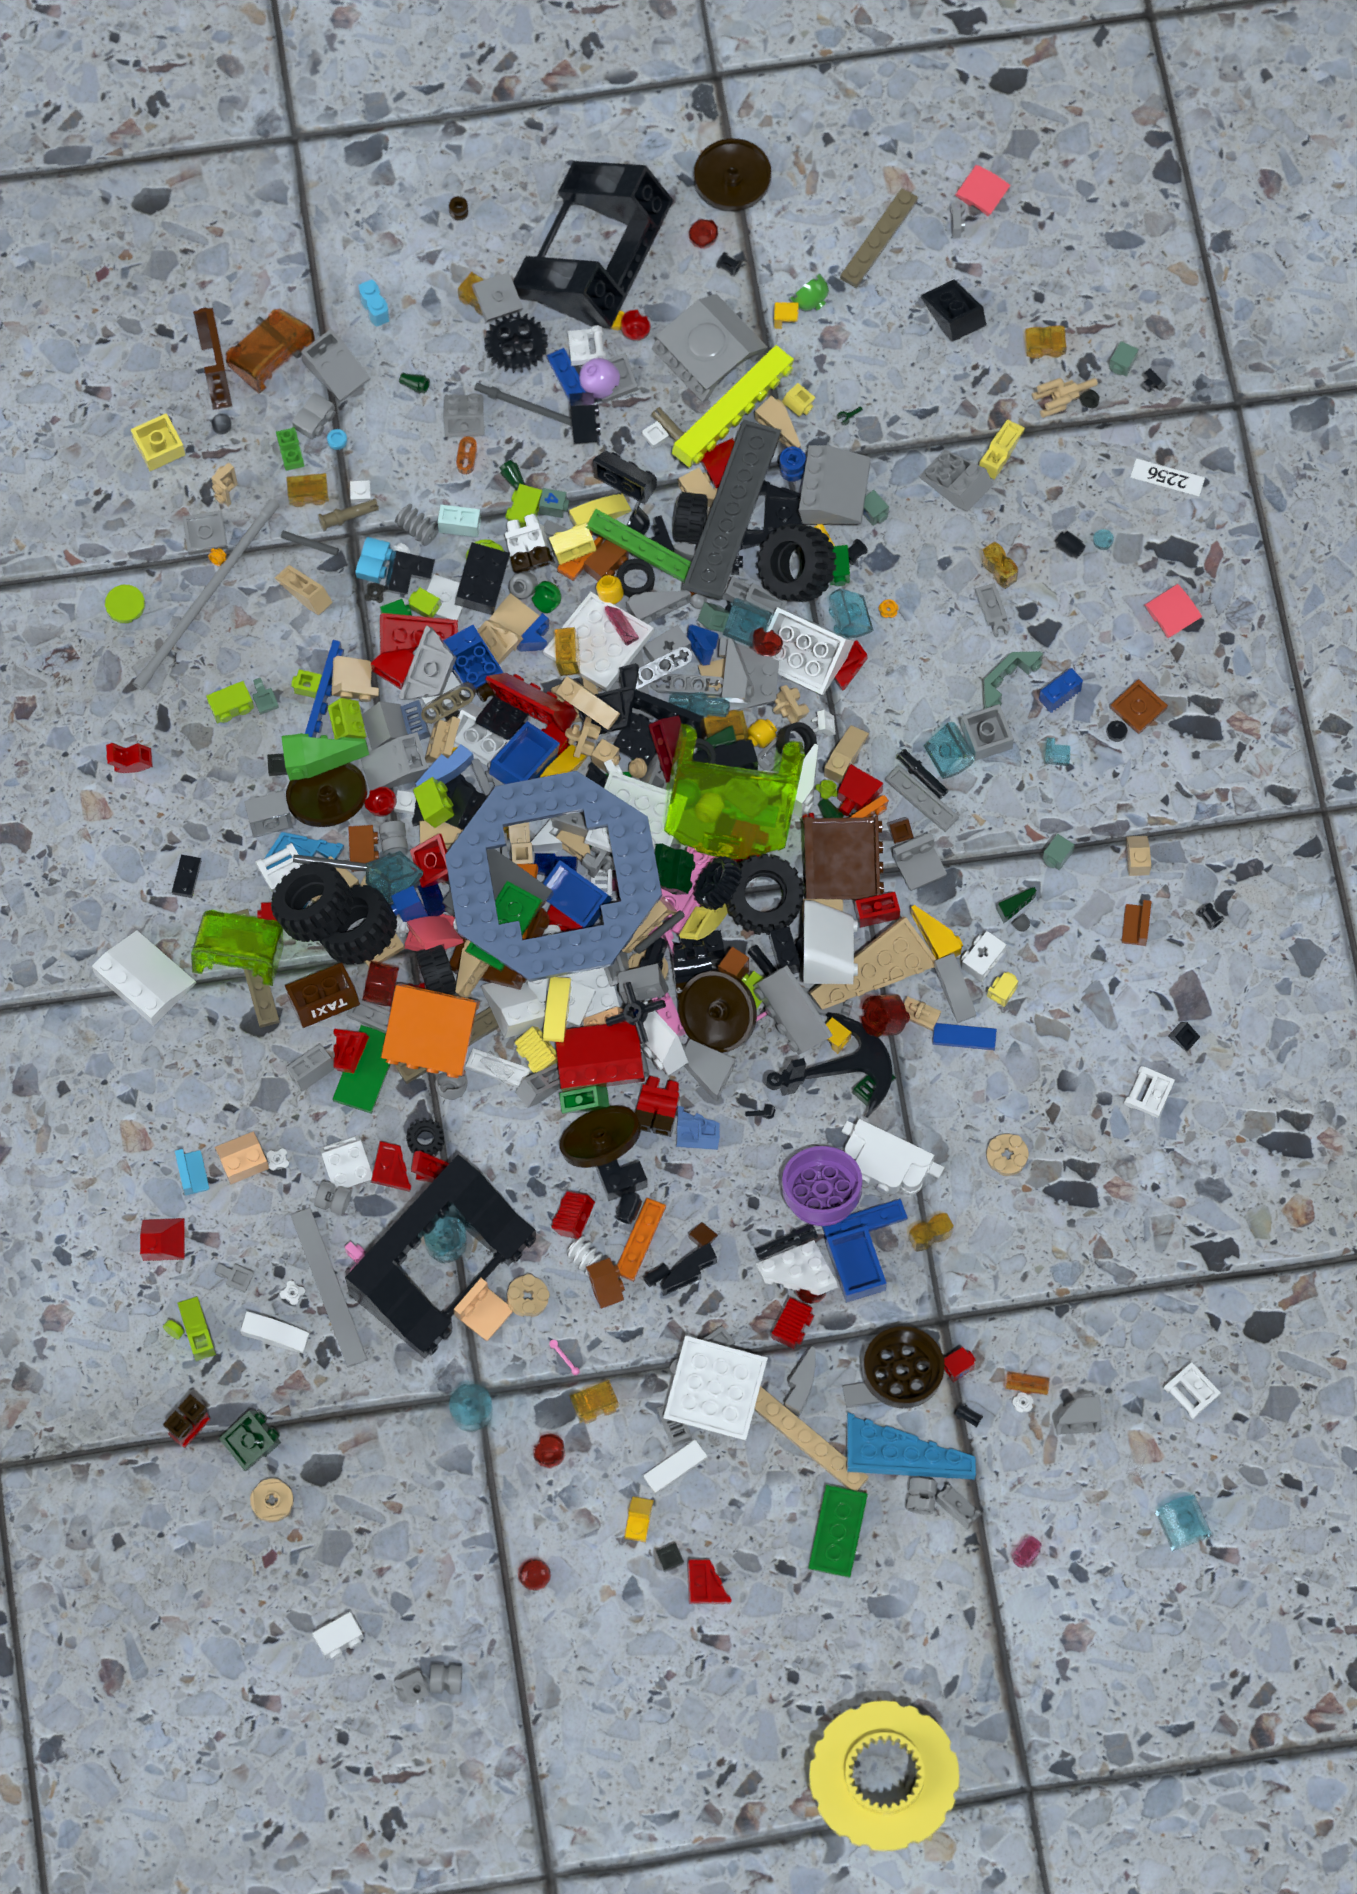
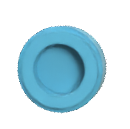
M340 429L330 431L327 436L329 447L334 450L343 449L347 444L346 433Z

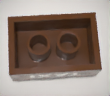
M343 963L336 964L285 985L290 1003L302 1028L360 1005L355 987Z

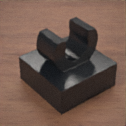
M1151 368L1144 373L1149 379L1144 381L1142 386L1149 393L1155 386L1160 391L1166 386L1164 381Z

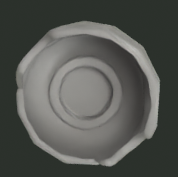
M447 1073L438 1075L435 1081V1088L441 1097L448 1100L462 1097L468 1084L466 1075H459V1078L446 1076Z

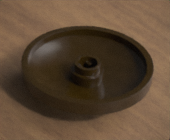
M727 138L710 144L700 153L694 167V182L701 197L709 204L723 210H742L755 205L766 195L771 184L772 171L767 155L757 145L744 139Z
M352 763L344 764L311 778L290 780L286 790V801L291 814L301 823L313 827H330L349 820L359 812L367 798V784L364 775Z
M710 970L700 973L685 985L679 999V1018L687 1036L691 1040L720 1053L729 1052L740 1047L750 1038L754 1031L757 1020L754 997L748 986L732 973L723 970Z
M608 1106V1108L592 1110L576 1119L564 1131L560 1139L561 1153L569 1164L576 1167L590 1168L610 1163L623 1156L634 1146L641 1133V1124L637 1115L626 1107Z

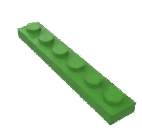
M598 509L594 510L586 525L587 529L683 583L685 582L692 562Z

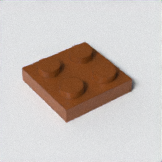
M1139 679L1110 705V709L1138 734L1145 730L1168 707L1165 702Z

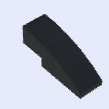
M710 1243L691 1253L675 1267L661 1286L663 1296L701 1280V1270L717 1264V1256Z

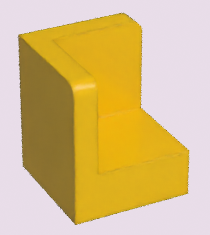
M775 302L774 329H782V322L798 321V303Z
M832 1017L826 1026L833 1036L827 1040L832 1043V1050L838 1054L850 1041L851 1031Z

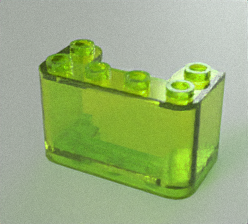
M215 910L205 911L202 915L191 952L192 973L202 974L205 967L212 970L213 964L252 970L253 977L259 975L263 978L264 985L273 986L284 948L283 928L275 920H265L234 913L217 912Z

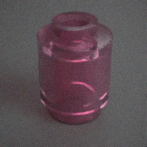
M1032 1536L1024 1538L1012 1554L1013 1563L1022 1569L1024 1567L1029 1568L1041 1552L1042 1544L1040 1541Z

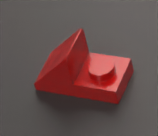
M422 1151L414 1152L411 1172L416 1174V1180L433 1182L449 1163Z

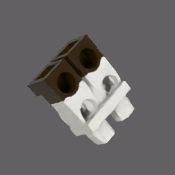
M535 514L524 517L526 527L523 528L520 527L519 520L517 519L507 522L508 532L505 533L513 572L515 573L528 572L555 563L548 546L544 525L539 523Z

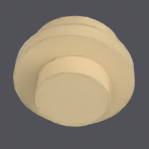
M636 758L629 764V772L633 777L643 778L647 772V765L642 758Z

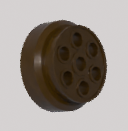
M908 1326L892 1327L879 1333L867 1347L862 1365L863 1378L872 1395L882 1403L901 1409L914 1408L930 1400L939 1389L944 1375V1357L938 1344L927 1333ZM909 1350L912 1352L913 1355L911 1357H907L902 1353V1351ZM888 1354L892 1357V1360L886 1361L882 1358V1355ZM923 1365L927 1368V1371L921 1372L917 1366ZM902 1369L906 1371L907 1375L900 1376L896 1371ZM879 1373L884 1374L887 1379L879 1380L876 1375ZM911 1384H921L922 1390H913ZM897 1387L901 1390L902 1394L894 1395L890 1389Z

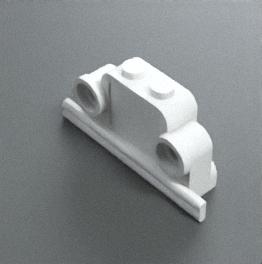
M861 1119L858 1120L856 1125L847 1121L842 1129V1133L851 1136L844 1152L849 1154L859 1165L862 1173V1184H871L881 1193L896 1194L901 1189L906 1194H916L921 1190L927 1173L939 1179L945 1168L933 1162L934 1154Z

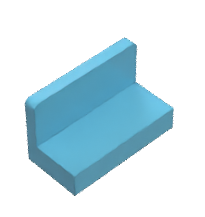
M183 1149L175 1150L185 1196L209 1190L201 1151L184 1154Z

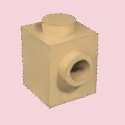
M602 739L591 754L592 762L598 768L607 772L604 762L611 759L613 764L617 765L621 759L620 750Z

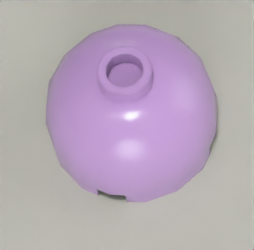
M593 358L583 365L579 380L586 392L593 393V398L599 399L613 393L612 389L615 385L618 386L620 374L618 368L611 361L604 358Z

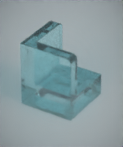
M1047 737L1045 764L1069 766L1070 746L1055 745V738Z

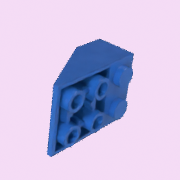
M473 624L443 640L457 657L452 672L461 684L470 682L477 689L487 683L485 680L487 676L504 673Z

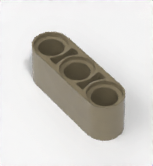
M465 682L431 700L424 706L421 712L422 719L426 723L432 724L472 702L476 694L475 686L470 682ZM461 690H469L471 696L464 697L461 694ZM445 699H450V700H452L453 703H454V706H452V707L446 706V705L444 704V700H445ZM429 708L434 709L436 716H429L426 710Z

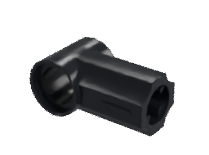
M659 938L647 948L645 957L641 960L640 967L658 963L662 972V961L668 941Z

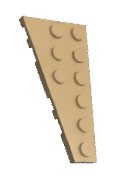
M903 916L854 956V963L858 964V976H854L853 984H818L808 993L818 1007L823 1010L842 1003L847 999L893 984L911 975L922 973L927 969L935 968L934 963L937 959L909 920Z

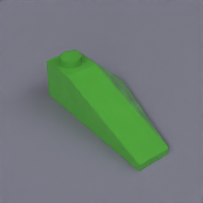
M303 733L282 736L285 768L289 780L311 778L369 755L366 739L340 737L337 740L328 739L327 735L314 738L309 737V734Z

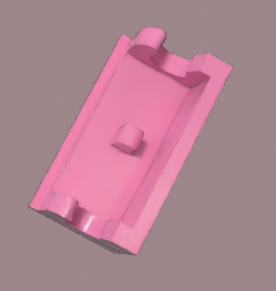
M666 993L660 999L658 997L651 998V1003L664 999L666 1007L656 1010V1012L678 1037L685 1035L686 1033L669 993Z

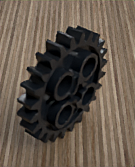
M520 312L517 313L516 317H513L511 313L509 318L502 316V321L495 319L496 326L490 324L491 331L487 330V337L484 338L486 344L485 351H488L487 357L491 358L492 364L498 362V369L505 366V372L512 368V372L515 373L516 368H519L520 372L523 373L524 367L530 371L531 364L537 367V360L543 361L542 355L547 354L548 335L545 334V327L541 328L540 321L535 323V317L529 320L527 313L524 317H520ZM521 331H528V333H526V334H522V333H520V332H521ZM503 334L509 335L508 337H501ZM525 348L532 349L530 351H524ZM507 351H511V352H512V354H509V355L504 354V353L507 352Z

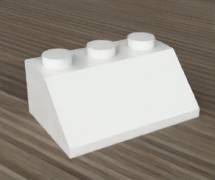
M470 703L461 709L458 716L460 723L454 747L462 744L473 753L474 759L478 758L481 763L487 766V763L491 762L510 740H506L476 724V717L483 709Z
M656 1011L648 1013V1017L643 1024L649 1042L640 1045L643 1047V1052L647 1058L653 1059L659 1071L663 1070L667 1075H670L688 1063L687 1057L678 1035Z

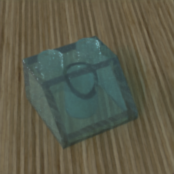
M401 851L366 863L365 883L379 890L388 903L393 902L392 895L415 886L423 876V871Z

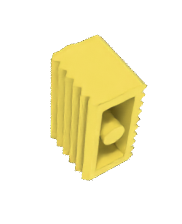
M586 523L575 525L572 529L557 532L549 537L552 549L560 565L596 551L591 533L586 528Z
M532 1026L514 1042L517 1045L516 1051L521 1057H526L529 1062L528 1067L533 1073L558 1063L556 1050L549 1041H543V1033L539 1027Z

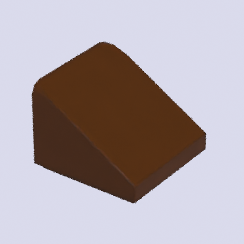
M907 817L887 822L894 844L914 838Z
M701 1222L688 1236L691 1241L701 1248L708 1243L711 1244L718 1237V1234Z

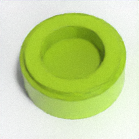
M167 1320L163 1325L164 1330L177 1340L184 1334L181 1326L172 1320Z

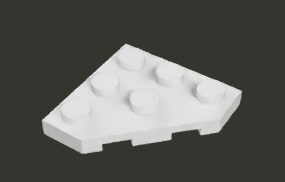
M814 1240L756 1263L764 1283L783 1284L785 1288L798 1291L805 1289L815 1295H821L838 1288L837 1281Z

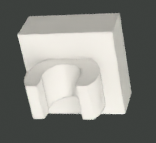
M825 710L818 711L817 717L812 719L813 723L818 724L817 728L812 729L814 733H824L827 736L835 735L834 715Z

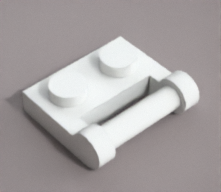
M601 326L568 331L571 366L584 365L593 358L606 359V353L603 351V328ZM589 338H594L595 354H590Z
M292 843L286 845L285 849L263 860L255 861L271 892L275 891L276 885L281 883V878L284 875L287 876L291 873L292 869H297L302 865L300 863H293V855H298ZM291 855L292 858L269 870L266 869L267 866Z
M1141 1066L1138 1070L1139 1076L1129 1097H1126L1124 1104L1127 1107L1138 1109L1159 1118L1175 1079ZM1146 1078H1150L1152 1081L1143 1101H1138L1137 1098Z
M1192 1362L1163 1388L1178 1400L1189 1412L1188 1415L1192 1419H1195L1221 1394ZM1179 1383L1199 1402L1196 1407L1176 1387Z

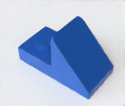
M542 613L521 635L523 640L517 645L518 651H539L546 648L548 642L541 637L549 630V618Z
M692 624L689 625L687 638L691 642V649L703 666L710 665L719 634Z

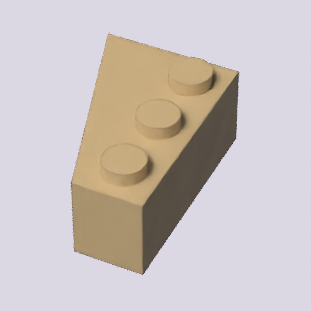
M663 895L659 902L654 905L643 924L633 934V938L625 949L622 950L623 952H632L637 945L648 937L650 932L656 927L659 928L663 925L662 921L670 914L675 915L678 912Z

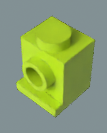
M299 669L297 676H293L291 683L294 693L312 697L315 700L322 674Z

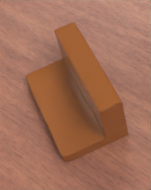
M1143 900L1142 906L1126 904L1122 943L1146 946L1152 901Z

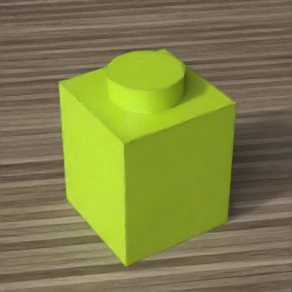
M420 587L409 597L411 610L423 617L434 618L442 605L440 598Z

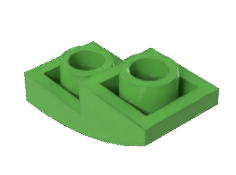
M295 427L276 431L285 471L305 467Z

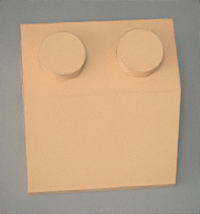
M254 1132L215 1147L230 1185L269 1169L265 1155Z

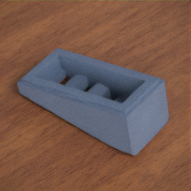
M420 700L400 706L407 734L417 732L420 740L431 737L428 725L421 717L423 709ZM417 707V710L409 713H407L406 711L411 708ZM419 713V716L414 717L412 719L408 718ZM419 720L421 721L420 723L414 724L412 726L410 724ZM421 726L423 728L414 732L412 731L413 729L419 728Z

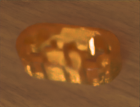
M464 437L459 443L456 463L458 471L464 475L470 474L475 468L477 442L473 437ZM467 444H471V447L469 448V453L466 452L465 448ZM465 458H467L468 465L464 468L463 464L465 462Z

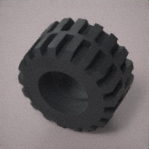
M682 492L680 494L674 528L676 541L699 544L707 518L708 498L706 494Z
M438 945L428 950L418 951L416 958L426 989L450 995L455 994L456 981L444 947Z

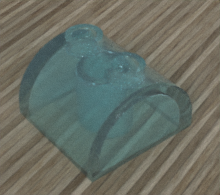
M839 588L829 596L831 603L829 613L835 618L836 625L834 626V631L847 638H857L874 631L864 595Z
M736 598L733 601L723 635L759 650L774 613Z
M948 722L924 745L942 779L950 778L963 772L975 761L973 752L955 722Z
M1188 1495L1173 1500L1155 1512L1172 1552L1212 1537V1533L1195 1495Z

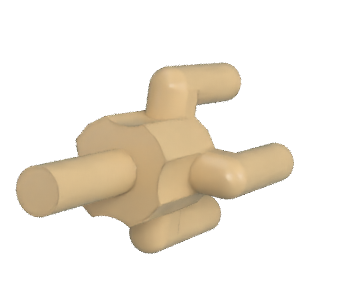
M1058 378L1038 385L1037 392L1032 393V397L1034 400H1038L1052 395L1053 401L1045 403L1046 409L1040 411L1042 418L1065 410L1067 408L1066 404L1080 397L1079 392L1097 386L1098 382L1096 378L1079 384H1076L1073 380L1064 383L1063 379Z

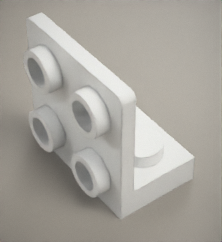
M359 1135L319 1148L330 1182L335 1184L336 1188L340 1186L348 1188L371 1180L372 1172Z

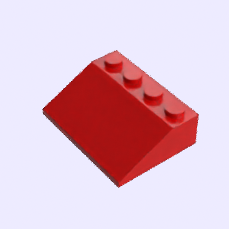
M508 673L489 675L485 679L497 698L528 713L530 717L546 725L551 724L564 733L571 727L578 715L572 704L566 700L564 702L558 700V697L549 691L547 693L541 691V688L532 682L530 685L525 683L524 679L517 674L512 676Z
M627 1021L609 1027L607 1024L566 1029L564 1042H556L562 1092L591 1086L608 1087L645 1082L638 1033L635 1025H631Z

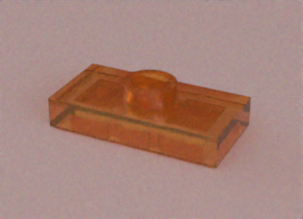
M1008 1372L1005 1389L1017 1390L1026 1394L1048 1395L1050 1378Z

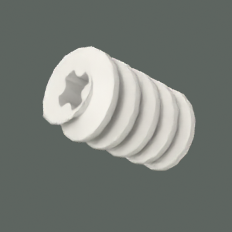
M582 1236L569 1247L567 1253L568 1258L574 1259V1264L580 1265L579 1269L581 1271L586 1270L585 1275L589 1277L586 1266L599 1262L603 1254L595 1256L597 1248L589 1250L591 1242L583 1244L586 1237Z

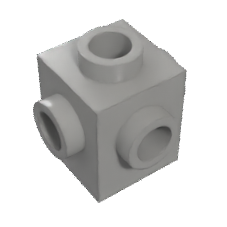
M420 1671L410 1673L394 1681L397 1687V1697L404 1705L412 1704V1707L424 1702V1697L429 1696V1685L426 1679L422 1678Z

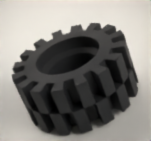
M423 1118V1121L420 1122L418 1119L416 1124L412 1123L410 1129L407 1130L406 1139L411 1153L422 1151L431 1156H437L438 1151H442V1146L445 1143L444 1133L438 1122L434 1123L432 1119L427 1121L426 1118ZM430 1132L434 1137L433 1142L426 1146L421 1145L417 1140L419 1134Z

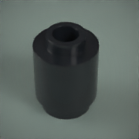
M1068 530L1065 533L1061 532L1055 540L1058 543L1057 548L1070 557L1074 556L1077 559L1086 548L1083 541Z
M628 1192V1194L624 1193L616 1210L617 1220L625 1224H632L642 1204L638 1194Z

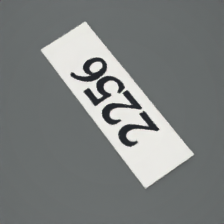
M1136 459L1131 478L1200 496L1205 477Z

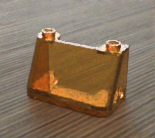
M281 308L274 309L259 326L235 347H231L226 352V365L260 394L266 388L264 381L267 378H272V372L297 349L301 352L303 346L307 347L315 341L314 331L308 324Z

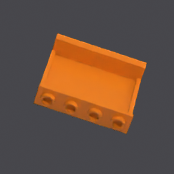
M397 984L381 1058L387 1059L386 1062L398 1065L399 1062L406 1063L408 1068L419 1069V1067H424L430 1073L439 1074V1071L446 1072L448 1077L459 1078V1075L462 1076L466 1072L464 1068L476 1010L479 1009L480 1001L405 984Z

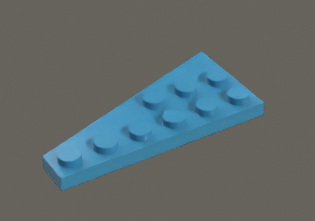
M847 1413V1472L975 1480V1456L952 1448L948 1450L939 1447L937 1443L932 1441L928 1443L919 1440V1437L888 1426L884 1428L873 1424L874 1421L868 1419L864 1421L856 1418L854 1414Z

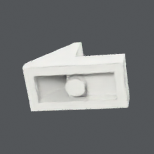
M552 818L531 841L533 853L563 849L562 842L554 837L561 830L552 826Z

